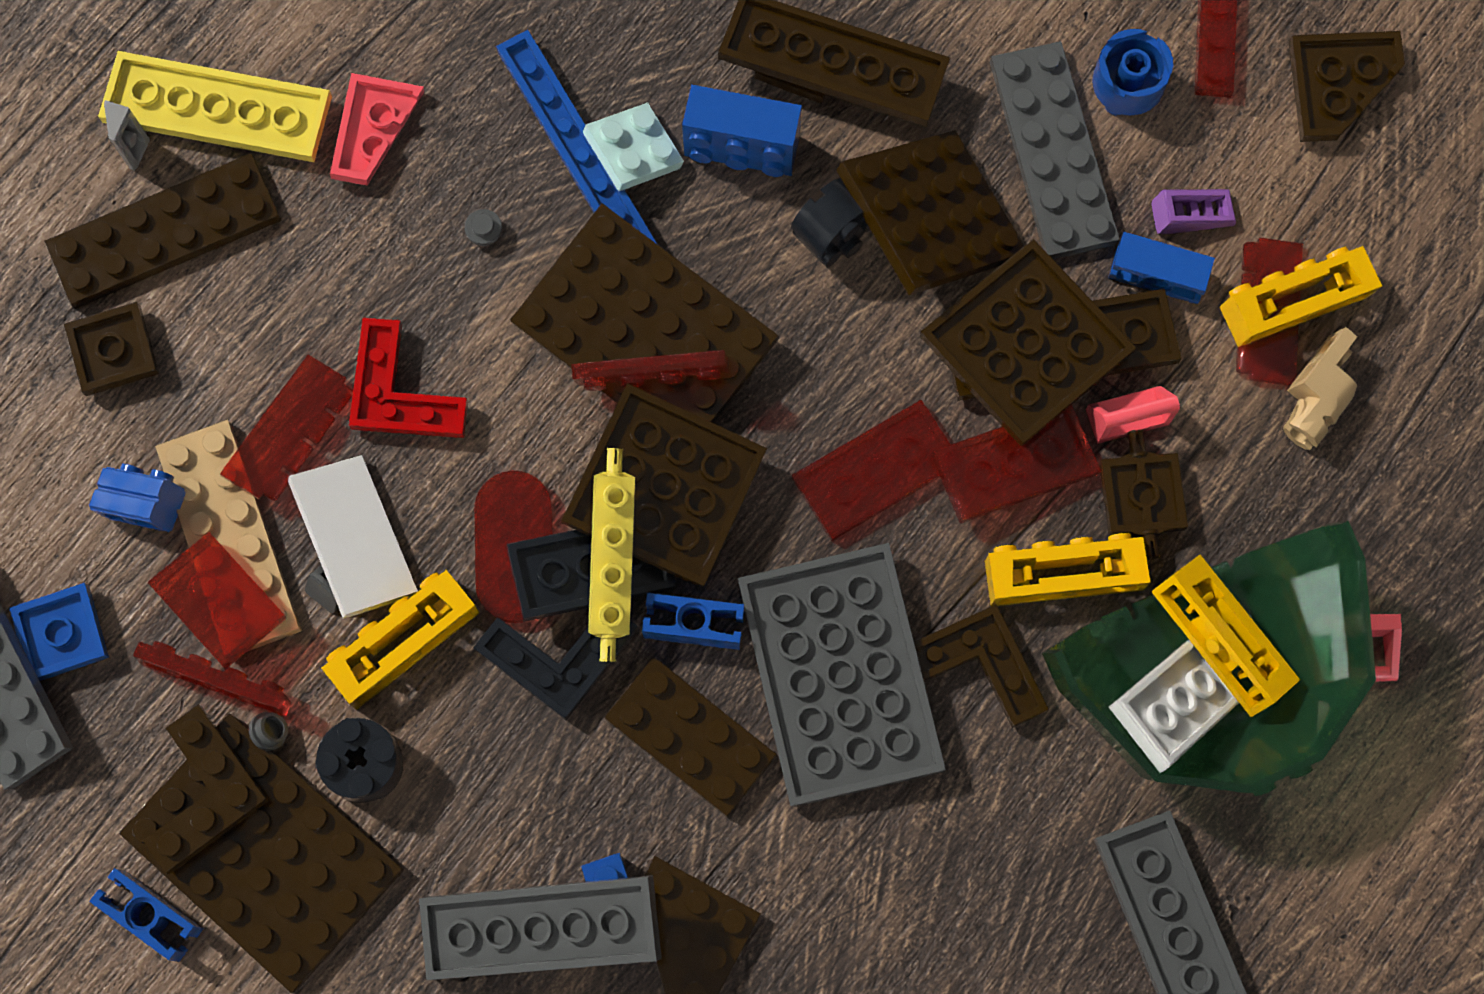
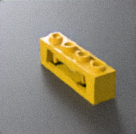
M1345 246L1326 255L1327 260L1317 263L1315 258L1309 259L1295 266V272L1284 275L1283 271H1277L1263 278L1260 285L1251 287L1250 283H1245L1229 291L1230 298L1220 306V310L1237 346L1241 347L1367 299L1382 287V284L1364 246L1351 251ZM1333 274L1329 280L1324 282L1326 292L1284 307L1277 315L1267 319L1272 313L1277 311L1274 300L1314 286L1326 276Z
M1130 533L1114 534L1108 537V541L1093 542L1092 537H1081L1070 540V545L1055 546L1054 541H1042L1032 544V549L1017 550L1015 545H1004L994 548L993 553H988L985 560L991 606L995 604L1000 606L1143 591L1150 583L1144 538H1132ZM1104 558V562L1100 564L1101 572L1039 578L1037 584L1030 585L1029 583L1030 580H1033L1032 570L1094 564L1097 559Z
M1201 554L1151 591L1250 717L1274 704L1300 681V678ZM1183 596L1190 604L1185 611L1188 614L1196 611L1199 616L1190 621L1174 600ZM1238 665L1242 669L1237 673L1239 679L1248 677L1253 683L1248 692L1231 673Z
M447 570L441 574L436 572L427 577L420 584L421 590L411 598L406 596L399 599L390 607V614L379 623L373 621L359 631L357 635L359 638L348 647L345 645L340 646L326 658L328 663L321 667V669L354 709H359L480 613L475 604ZM426 610L435 624L431 626L428 622L382 658L378 662L381 667L377 669L366 656L370 653L373 656L379 653L424 617L421 613Z

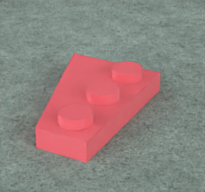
M351 73L330 171L331 179L368 186L424 94V87Z

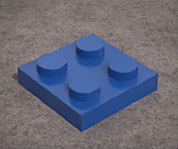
M86 583L9 608L16 635L39 681L109 658L90 586Z

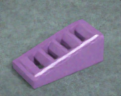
M1229 189L1162 190L1151 203L1157 234H1173L1230 227L1236 224ZM1216 201L1219 216H1214L1211 202ZM1198 203H1201L1203 216H1200ZM1183 205H1186L1188 216L1184 215Z

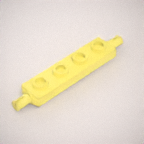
M607 448V471L594 475L588 633L601 638L599 661L615 662L616 638L630 635L635 477L622 472L624 449Z

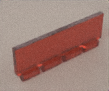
M1259 238L1257 243H1244L1242 270L1255 272V274H1242L1241 285L1250 283L1251 287L1262 284L1261 280L1277 271H1283L1284 275L1295 272L1294 267L1302 263L1303 243ZM1300 291L1274 300L1277 311L1272 313L1267 319L1277 315L1284 307L1300 302ZM1299 324L1251 342V344L1241 347L1237 346L1236 372L1250 373L1249 380L1291 386L1296 379Z
M308 354L223 468L220 476L258 500L264 494L269 499L277 501L289 484V476L282 472L281 469L284 467L294 474L299 471L314 450L303 439L306 437L313 443L318 444L335 421V418L325 409L328 408L340 414L353 396V390L344 384L346 377Z

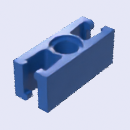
M1123 232L1121 240L1117 245L1108 279L1150 291L1165 289L1167 296L1198 304L1201 295H1204L1206 292L1215 258Z
M647 593V614L654 615L655 609L675 612L676 624L674 626L651 625V618L644 617L642 633L645 639L740 650L741 632L734 631V635L711 631V619L714 617L736 618V622L743 623L744 604ZM691 613H697L705 619V622L701 628L690 630L683 625L684 618Z
M114 868L108 878L119 887L124 885L133 893V898L126 904L123 910L111 903L113 898L99 889L89 902L167 960L180 962L188 949L183 945L179 948L172 947L161 937V931L167 927L171 920L184 928L180 936L187 940L189 936L197 938L204 928L131 874ZM151 904L155 911L154 919L149 925L143 926L139 919L140 912L143 907Z

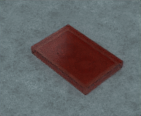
M210 532L147 582L225 670L286 619L285 614Z

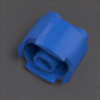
M1127 29L1114 34L1103 47L1094 69L1092 83L1097 98L1110 114L1115 116L1139 115L1151 110L1160 102L1171 77L1173 57L1167 44L1159 37L1155 39L1147 35V31L1141 29Z

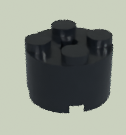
M841 178L835 179L820 190L825 195L816 202L810 198L800 209L791 224L792 233L827 268L832 266L843 254L847 258L853 256L863 244L860 240L862 235L871 230L862 216L863 210L851 196Z
M346 718L333 726L322 738L317 750L315 767L321 780L331 791L350 802L366 803L381 799L395 789L403 773V758L397 740L381 725L364 718ZM357 755L363 756L368 760L364 767L361 765L356 766L353 762Z

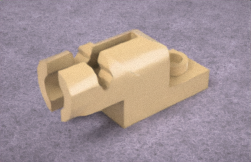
M1347 327L1327 337L1287 390L1298 402L1283 429L1291 441L1305 450H1311L1313 446L1317 447L1328 433V427L1337 422L1339 416L1354 397L1357 384L1340 368L1351 356L1352 351L1349 348L1357 338Z

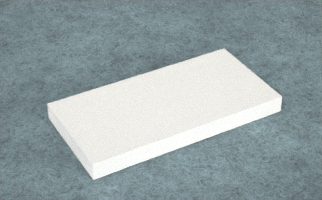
M362 455L289 476L288 483L343 619L395 603L406 596L411 598L418 592Z
M1187 640L1111 704L1109 708L1159 773L1175 763L1237 706L1239 702L1191 641Z

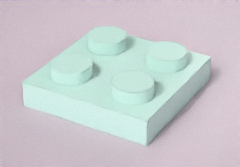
M648 103L588 123L583 130L584 136L618 192L681 168L684 162Z

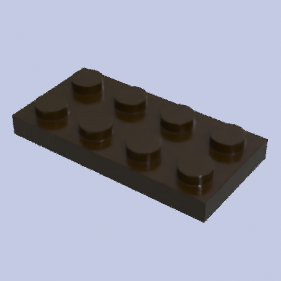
M655 657L652 658L604 717L608 723L725 817L730 815L776 757V753Z

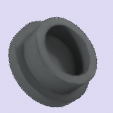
M487 209L474 211L465 221V233L468 239L476 245H491L498 240L502 233L501 220L493 211Z
M262 712L253 717L249 724V735L252 742L263 751H274L281 747L288 734L286 721L277 713Z

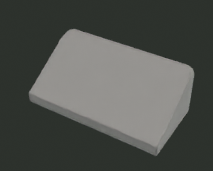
M105 100L104 108L109 140L128 167L135 171L150 139L130 108Z

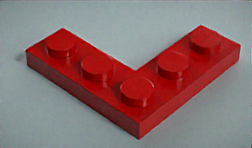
M363 318L349 419L351 430L464 438L468 410L467 398L394 392L402 323L400 320Z

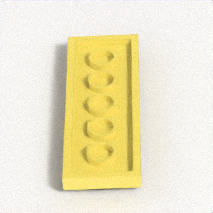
M118 51L98 117L102 123H107L104 102L107 100L130 108L144 131L315 162L332 95L330 90Z

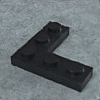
M498 617L473 647L476 652L564 720L570 717L612 663L610 661H599L601 638L588 633V628L558 664ZM631 620L630 635L616 638V657L639 629Z

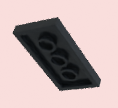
M577 530L506 545L523 622L589 608L592 537ZM632 556L631 599L647 596V593L656 594L675 589L676 584L672 574Z

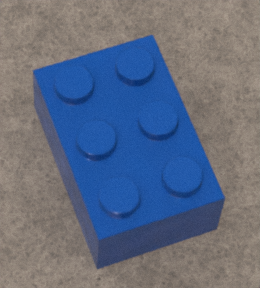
M691 84L682 124L684 156H688L693 161L699 163H710L711 161L725 163L728 167L735 170H745L747 168L761 170L764 174L772 177L792 176L800 139L802 105Z

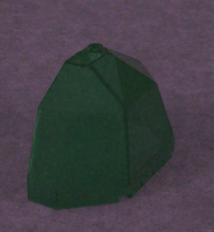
M1349 521L1328 523L1235 557L1231 567L1226 561L1211 567L1300 678V681L1278 701L1253 717H1250L1239 703L1163 772L1159 773L1109 708L1111 704L1189 640L1153 594L1132 603L1136 618H1132L1130 611L1125 606L1101 617V621L1096 620L1081 627L1042 652L1058 691L1143 779L1162 783L1253 793L1254 796H1259L1277 787L1275 782L1286 776H1289L1290 779H1295L1312 772L1313 768L1311 765L1325 758L1376 681L1366 560ZM1183 596L1174 600L1190 621L1199 616L1196 611L1192 614H1188L1185 611L1190 604ZM1238 665L1231 673L1248 692L1253 683L1248 677L1239 679L1237 673L1242 669Z

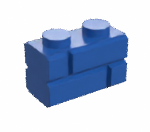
M122 463L120 469L110 467L102 469L97 482L98 489L94 490L89 507L90 510L109 520L169 532L173 530L178 516L176 511L181 508L186 492L184 488L173 483L174 476L166 472L152 469L150 475H146L144 470Z

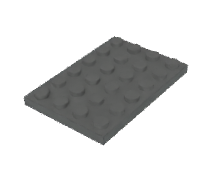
M889 543L738 578L791 808L946 771Z

